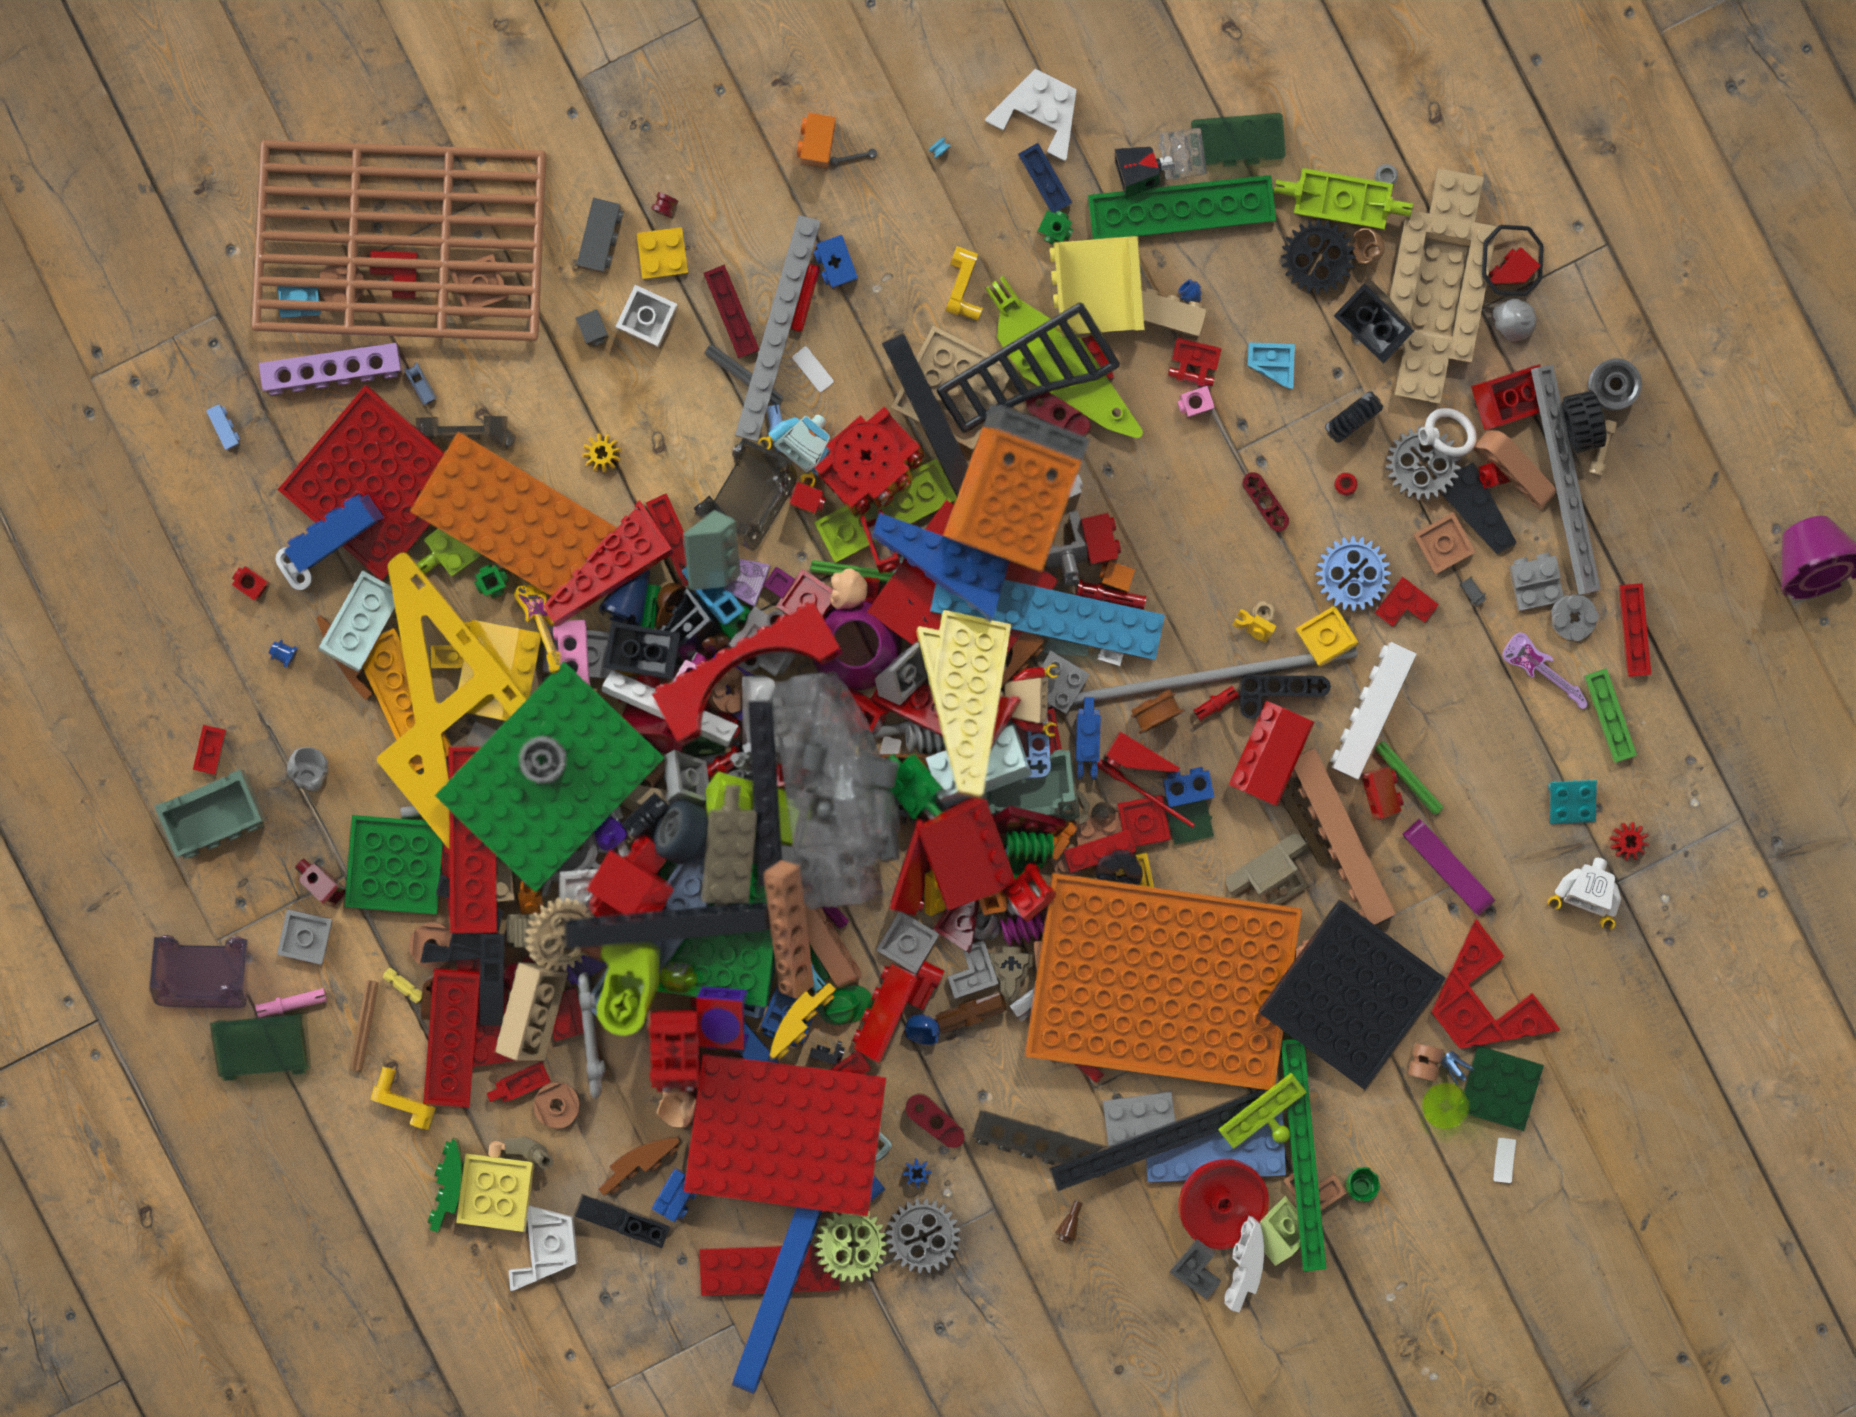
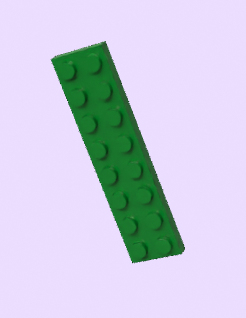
M1271 175L1156 187L1125 198L1123 191L1088 195L1092 239L1140 237L1276 222Z

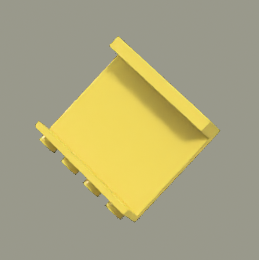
M1137 236L1054 243V248H1050L1051 262L1056 264V271H1052V285H1057L1058 294H1053L1054 308H1059V314L1082 302L1101 332L1144 330ZM1079 313L1067 320L1075 334L1090 333ZM1058 325L1056 327V331H1061V336H1065L1060 326Z

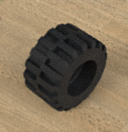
M1590 390L1565 396L1562 402V409L1569 442L1575 452L1579 453L1604 447L1607 440L1606 424L1596 394Z

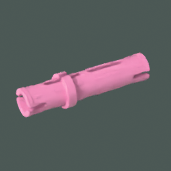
M324 988L283 999L278 997L275 998V1001L256 1004V1011L266 1009V1011L257 1013L258 1018L262 1019L275 1014L281 1016L287 1011L323 1002L326 1003V995L316 997L325 994Z

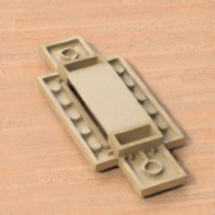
M1438 168L1429 213L1412 210L1411 218L1408 216L1404 218L1389 298L1415 331L1398 348L1403 352L1394 393L1395 396L1440 404L1449 359L1472 363L1487 282L1482 277L1483 243L1497 228V226L1475 222L1484 177ZM1496 235L1488 243L1487 276L1489 275Z

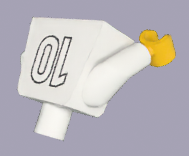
M1595 858L1592 866L1584 864L1581 869L1571 871L1561 880L1555 890L1556 895L1548 898V905L1551 900H1558L1559 904L1555 908L1557 910L1561 907V898L1565 897L1564 902L1602 916L1600 919V926L1602 928L1604 923L1610 920L1609 929H1614L1615 921L1613 916L1617 915L1621 896L1618 885L1614 883L1615 876L1605 872L1607 861L1602 858Z

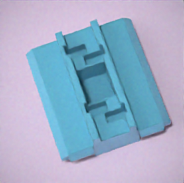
M278 286L279 300L320 301L319 288ZM279 309L281 318L319 316L321 311Z

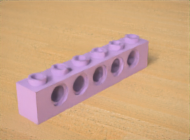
M397 343L259 363L262 390L269 392L270 396L283 394L285 389H292V392L305 391L306 386L315 385V389L329 387L328 383L338 382V385H347L352 383V379L360 378L361 382L375 380L374 376L383 375L384 379L398 377L397 373L403 372L399 345ZM375 357H381L383 360V365L379 369L371 367V361ZM356 360L360 363V368L357 372L351 373L348 370V365L351 361ZM329 364H335L337 367V372L333 376H327L325 373V369ZM307 367H312L314 370L313 377L308 380L304 379L302 375L303 370ZM283 371L291 373V379L287 383L280 381V374Z

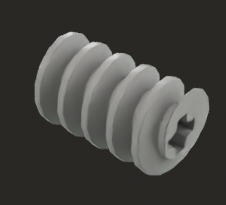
M909 724L906 725L905 740L910 754L913 753L914 747H917L919 754L922 753L924 747H926L928 754H931L932 748H935L937 754L940 753L941 748H944L945 751L947 750L944 737L923 727L920 729V726L917 724L912 729Z

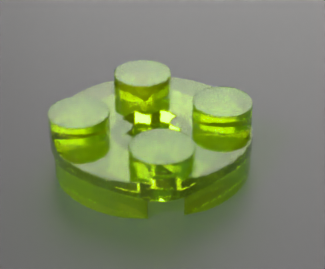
M1444 1082L1432 1086L1426 1092L1422 1108L1425 1119L1433 1126L1440 1129H1450L1458 1126L1466 1119L1470 1104L1468 1097H1466L1460 1086ZM1445 1099L1448 1100L1449 1105H1452V1108L1447 1109L1446 1112L1440 1107V1103H1443Z

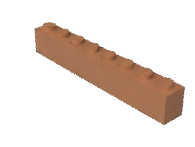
M1312 748L1301 753L1291 777H1297L1300 784L1297 789L1302 799L1307 798L1310 807H1307L1311 818L1313 820L1317 818L1320 825L1317 830L1322 840L1327 839L1331 847L1328 849L1330 857L1333 861L1337 860L1340 869L1337 871L1342 881H1347L1351 888L1348 890V894L1352 902H1357L1361 909L1358 913L1374 925L1395 915L1396 913L1316 749Z

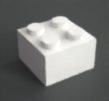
M635 285L616 328L659 348L678 305Z

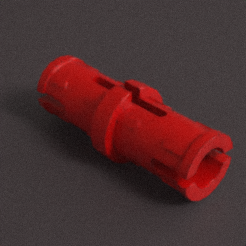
M1231 685L1218 695L1210 696V700L1194 708L1193 711L1201 722L1216 711L1221 712L1224 706L1240 697Z

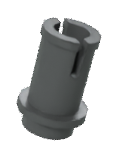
M1469 577L1460 584V587H1462L1472 601L1470 604H1474L1475 607L1487 599L1484 596L1486 593H1482L1472 577Z

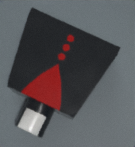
M1150 146L1115 149L1114 162L1125 198L1157 187L1160 184V172L1171 170L1169 157L1156 159L1153 148Z

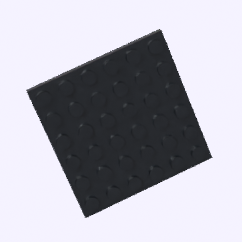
M1339 899L1257 1012L1365 1090L1446 978Z

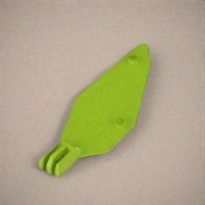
M1003 275L1000 277V280L1012 297H1007L997 281H994L992 284L1004 301L1003 303L999 302L989 286L985 287V290L1000 311L997 339L1004 348L1051 318L1019 299ZM1056 327L1048 331L1047 334L1073 376L1087 374V370L1066 336H1061V331H1056ZM1077 336L1078 340L1085 349L1089 358L1098 370L1100 366L1098 365V363L1096 362V360L1094 359V357L1092 356V354L1090 353L1082 339L1079 336ZM1039 337L1027 344L1050 382L1064 379ZM1018 349L1010 354L1009 357L1022 376L1037 386H1041L1020 350ZM1107 376L1096 381L1050 392L1108 430L1134 438H1140L1143 435L1142 428ZM1115 408H1119L1121 410V415L1119 417H1115L1113 415V410Z

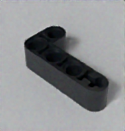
M1245 676L1239 683V712L1244 718L1253 719L1261 713L1262 696L1321 697L1329 693L1331 684L1324 676ZM1248 679H1253L1256 682V689L1253 692L1246 691L1244 687ZM1271 679H1275L1279 683V689L1274 693L1269 691L1267 687ZM1295 679L1302 683V689L1298 693L1293 692L1290 687L1291 682ZM1306 679H1310L1309 684H1317L1318 680H1321V684H1325V689H1321V693H1318V689L1310 688V693H1306L1308 688ZM1248 702H1252L1256 706V712L1253 715H1248L1244 711V706Z

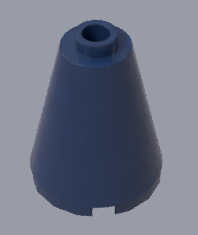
M644 571L609 593L600 604L598 612L603 616L605 612L611 615L609 620L613 622L641 626L645 611L650 571Z

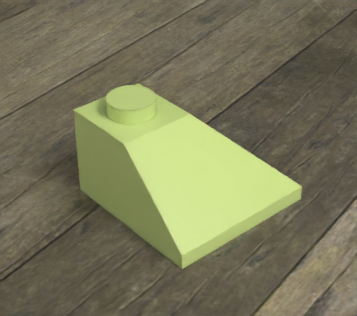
M1284 1196L1260 1221L1264 1253L1274 1265L1289 1258L1300 1248L1297 1209Z

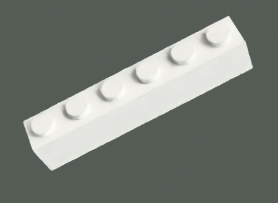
M1389 642L1388 646L1383 645L1378 656L1381 658L1378 667L1374 665L1370 672L1369 678L1372 680L1369 687L1364 686L1359 696L1362 702L1359 708L1355 707L1349 718L1352 721L1349 730L1345 728L1339 741L1343 743L1340 749H1335L1331 756L1330 762L1333 763L1331 768L1354 779H1359L1416 653L1393 642Z

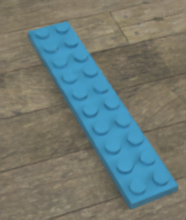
M1004 580L992 620L1011 624L1012 630L1156 660L1165 615ZM936 583L930 612L943 614V610L980 618L985 617L976 608L973 610L967 606V602L958 595L953 596Z

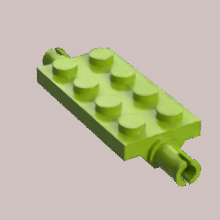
M1302 168L1301 178L1297 183L1276 179L1274 194L1294 196V199H1296L1295 215L1385 230L1387 216H1390V213L1411 218L1413 203L1393 200V197H1391L1393 184L1306 168Z
M437 528L424 538V541L431 549V553L416 564L424 575L438 564L443 565L452 577L482 554Z

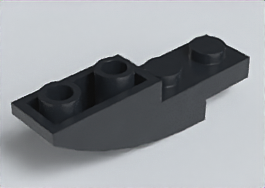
M481 933L480 1025H503L505 934Z
M585 1194L581 1195L574 1216L609 1228L617 1231L619 1234L659 1248L663 1247L670 1226L650 1217Z

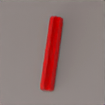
M809 264L807 267L791 329L794 331L802 332L804 329L820 267Z

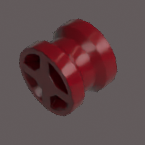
M658 192L656 195L657 201L655 204H652L651 210L672 218V210L679 201Z

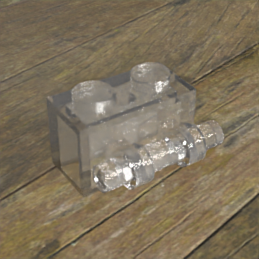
M1201 128L1159 133L1160 142L1158 145L1159 150H1162L1163 157L1161 166L1162 171H1165L1166 179H1186L1207 174Z

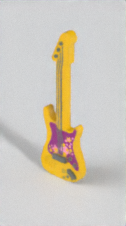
M534 585L519 586L514 592V597L524 609L525 620L529 622L531 618L535 619L548 653L546 657L550 665L549 671L555 674L560 668L561 654L556 651L546 622L551 627L554 625L543 607L546 603V592Z

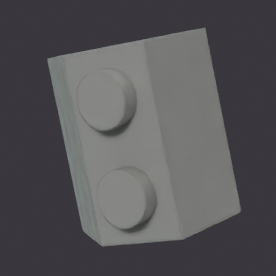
M919 642L903 651L875 678L880 697L901 705L928 678Z

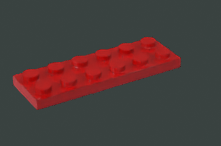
M434 968L423 1104L470 1107L480 972Z
M813 1244L809 1246L793 1292L840 1290L839 1275L836 1278H831L832 1270L830 1272L823 1271L826 1264L818 1265L822 1257L814 1255L820 1250L819 1247H814ZM782 1245L699 1249L701 1296L765 1293ZM837 1252V1254H836V1260L839 1262L838 1252Z

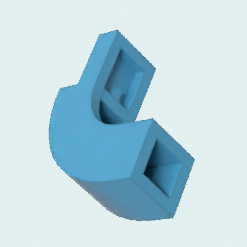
M686 567L681 572L688 580V572ZM723 587L694 590L710 612L724 625L744 611L733 594L727 592Z

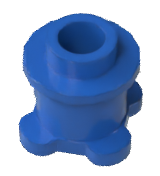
M282 639L279 643L274 641L269 650V654L272 655L270 660L273 661L275 659L283 663V667L288 668L298 647L292 648L283 643Z

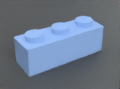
M218 404L206 410L225 450L239 445V440L241 439L237 432L234 433L232 429L234 425L231 419L228 420L226 416L228 413L225 407Z

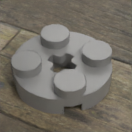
M1579 594L1561 597L1551 610L1553 629L1558 635L1568 640L1580 641L1587 637L1594 630L1599 618V614L1592 601ZM1578 612L1579 619L1570 623L1571 617L1569 615Z

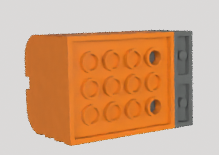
M991 405L943 536L1020 565L1042 571L1090 439L1012 409Z

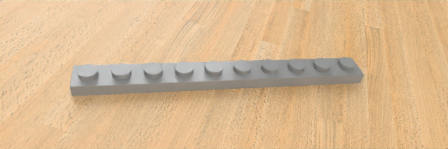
M798 215L735 436L758 442L821 221Z
M1548 365L1531 369L1578 594L1598 591L1601 588L1554 366Z

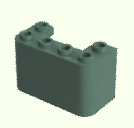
M245 769L235 771L229 774L228 777H222L196 790L175 797L173 800L154 806L175 857L182 856L183 860L200 854L198 849L207 846L208 850L221 845L220 840L228 837L229 841L242 836L241 831L247 829V832H252L264 827L262 822L266 821Z

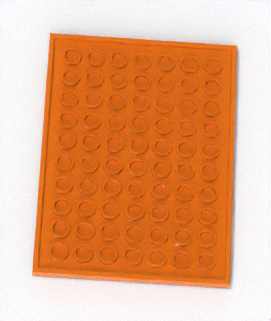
M1052 873L1050 887L1056 892V897L1047 905L1025 1057L1269 1090L1275 1085L1283 1030L1257 1011L1294 962L1302 908Z

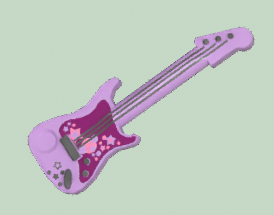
M1518 632L1511 638L1502 654L1503 659L1507 663L1522 667L1529 677L1535 676L1533 673L1534 669L1538 670L1568 693V697L1576 702L1579 708L1587 707V701L1578 686L1573 687L1543 664L1545 660L1552 662L1554 659L1551 656L1539 652L1524 633Z

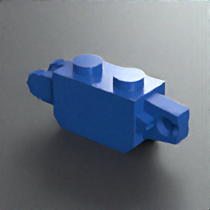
M1084 697V709H1078L1076 716L1075 760L1077 761V779H1082L1084 775L1083 761H1092L1090 776L1091 779H1097V762H1099L1101 715H1099V709H1094V697Z

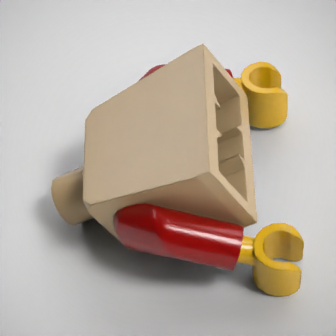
M1055 664L1049 665L1045 669L1043 667L1023 670L1013 677L1012 682L1006 683L1005 692H1000L999 694L1003 697H1020L1021 702L1011 716V720L1024 731L1036 733L1043 731L1048 736L1055 735V733H1048L1047 731L1050 725L1057 726L1051 721L1047 722L1048 678L1058 677V675L1052 676L1049 673V669L1051 667H1058Z

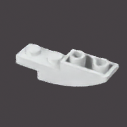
M1249 1216L1247 1222H1244L1242 1225L1240 1240L1234 1246L1233 1259L1239 1266L1233 1272L1231 1287L1227 1289L1224 1297V1303L1230 1310L1240 1312L1247 1292L1256 1294L1263 1270V1234L1260 1223L1252 1216Z

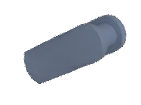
M416 362L414 363L415 366L408 370L405 368L404 371L423 406L436 400L437 396ZM420 374L422 380L415 383L412 377Z

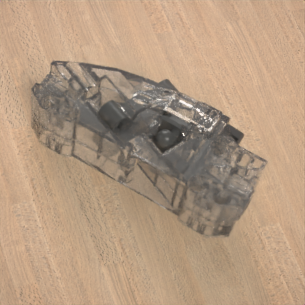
M835 671L796 675L788 680L776 683L769 700H773L775 735L778 737L796 857L792 864L800 866L804 903L810 909L822 906L835 907L861 904L883 893L879 861L899 860L900 858L897 831L900 830L898 809L892 791L888 789V787H894L899 764L880 757L868 721L852 693Z

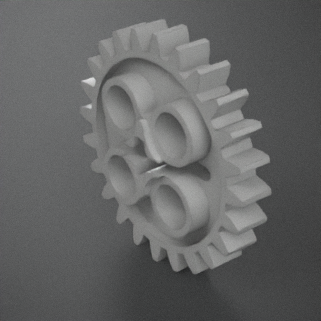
M1418 426L1417 433H1414L1411 428L1409 429V436L1401 433V442L1394 439L1393 443L1396 448L1389 447V452L1393 456L1386 457V461L1392 464L1387 465L1386 470L1393 471L1388 475V478L1396 479L1393 487L1400 485V494L1407 490L1409 499L1413 494H1416L1417 501L1420 500L1421 495H1424L1426 501H1429L1430 494H1433L1438 499V491L1446 494L1445 486L1453 488L1454 484L1451 479L1458 480V475L1454 471H1460L1461 469L1455 463L1460 462L1461 457L1445 455L1432 444L1430 452H1422L1419 448L1421 445L1419 440V430L1421 427ZM1446 433L1441 437L1439 436V439L1444 444L1452 447L1454 440L1446 442ZM1411 447L1417 451L1423 462L1428 461L1427 467L1436 476V480L1431 478L1424 466L1419 467L1420 461L1410 450ZM1409 456L1413 459L1414 463L1411 466H1404L1401 463V459ZM1436 461H1442L1445 463L1446 468L1442 471H1437L1434 469L1433 464ZM1419 474L1425 475L1428 479L1423 485L1415 482V477Z
M916 1198L915 1205L912 1206L907 1201L906 1209L899 1206L900 1214L892 1213L896 1220L895 1222L888 1221V1225L893 1227V1229L886 1230V1234L892 1236V1238L886 1240V1243L893 1244L889 1252H897L894 1260L903 1259L901 1267L908 1263L910 1264L909 1271H912L916 1266L919 1273L922 1272L923 1267H926L928 1273H930L931 1266L934 1265L937 1270H940V1262L947 1265L946 1257L954 1258L951 1249L958 1250V1246L954 1244V1241H960V1237L954 1235V1233L959 1232L960 1228L953 1227L957 1222V1218H949L953 1212L950 1210L945 1213V1204L938 1208L937 1200H934L932 1205H930L928 1198H925L923 1204H920L919 1199ZM927 1214L935 1217V1223L931 1226H926L922 1222V1218ZM911 1224L914 1227L913 1234L909 1236L904 1235L901 1232L902 1226ZM937 1226H942L941 1230L928 1234L926 1241L919 1238L911 1244H904L905 1241L918 1237L920 1230L927 1233ZM937 1235L943 1236L945 1239L944 1245L941 1247L934 1246L932 1244L933 1237ZM913 1246H922L924 1253L918 1257L912 1255L911 1249Z

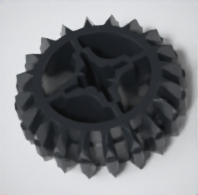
M1372 391L1364 394L1325 425V430L1328 432L1329 437L1335 443L1343 441L1382 411L1383 405L1380 402L1381 400Z

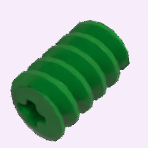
M1007 831L1004 839V850L1008 860L1011 853H1013L1015 860H1018L1020 854H1023L1024 861H1027L1029 855H1032L1033 862H1036L1038 856H1041L1042 863H1045L1047 856H1050V859L1053 856L1054 837L1053 834H1048L1045 838L1043 833H1039L1036 837L1034 832H1030L1027 836L1024 831L1020 832L1019 835L1016 831H1011L1009 835Z

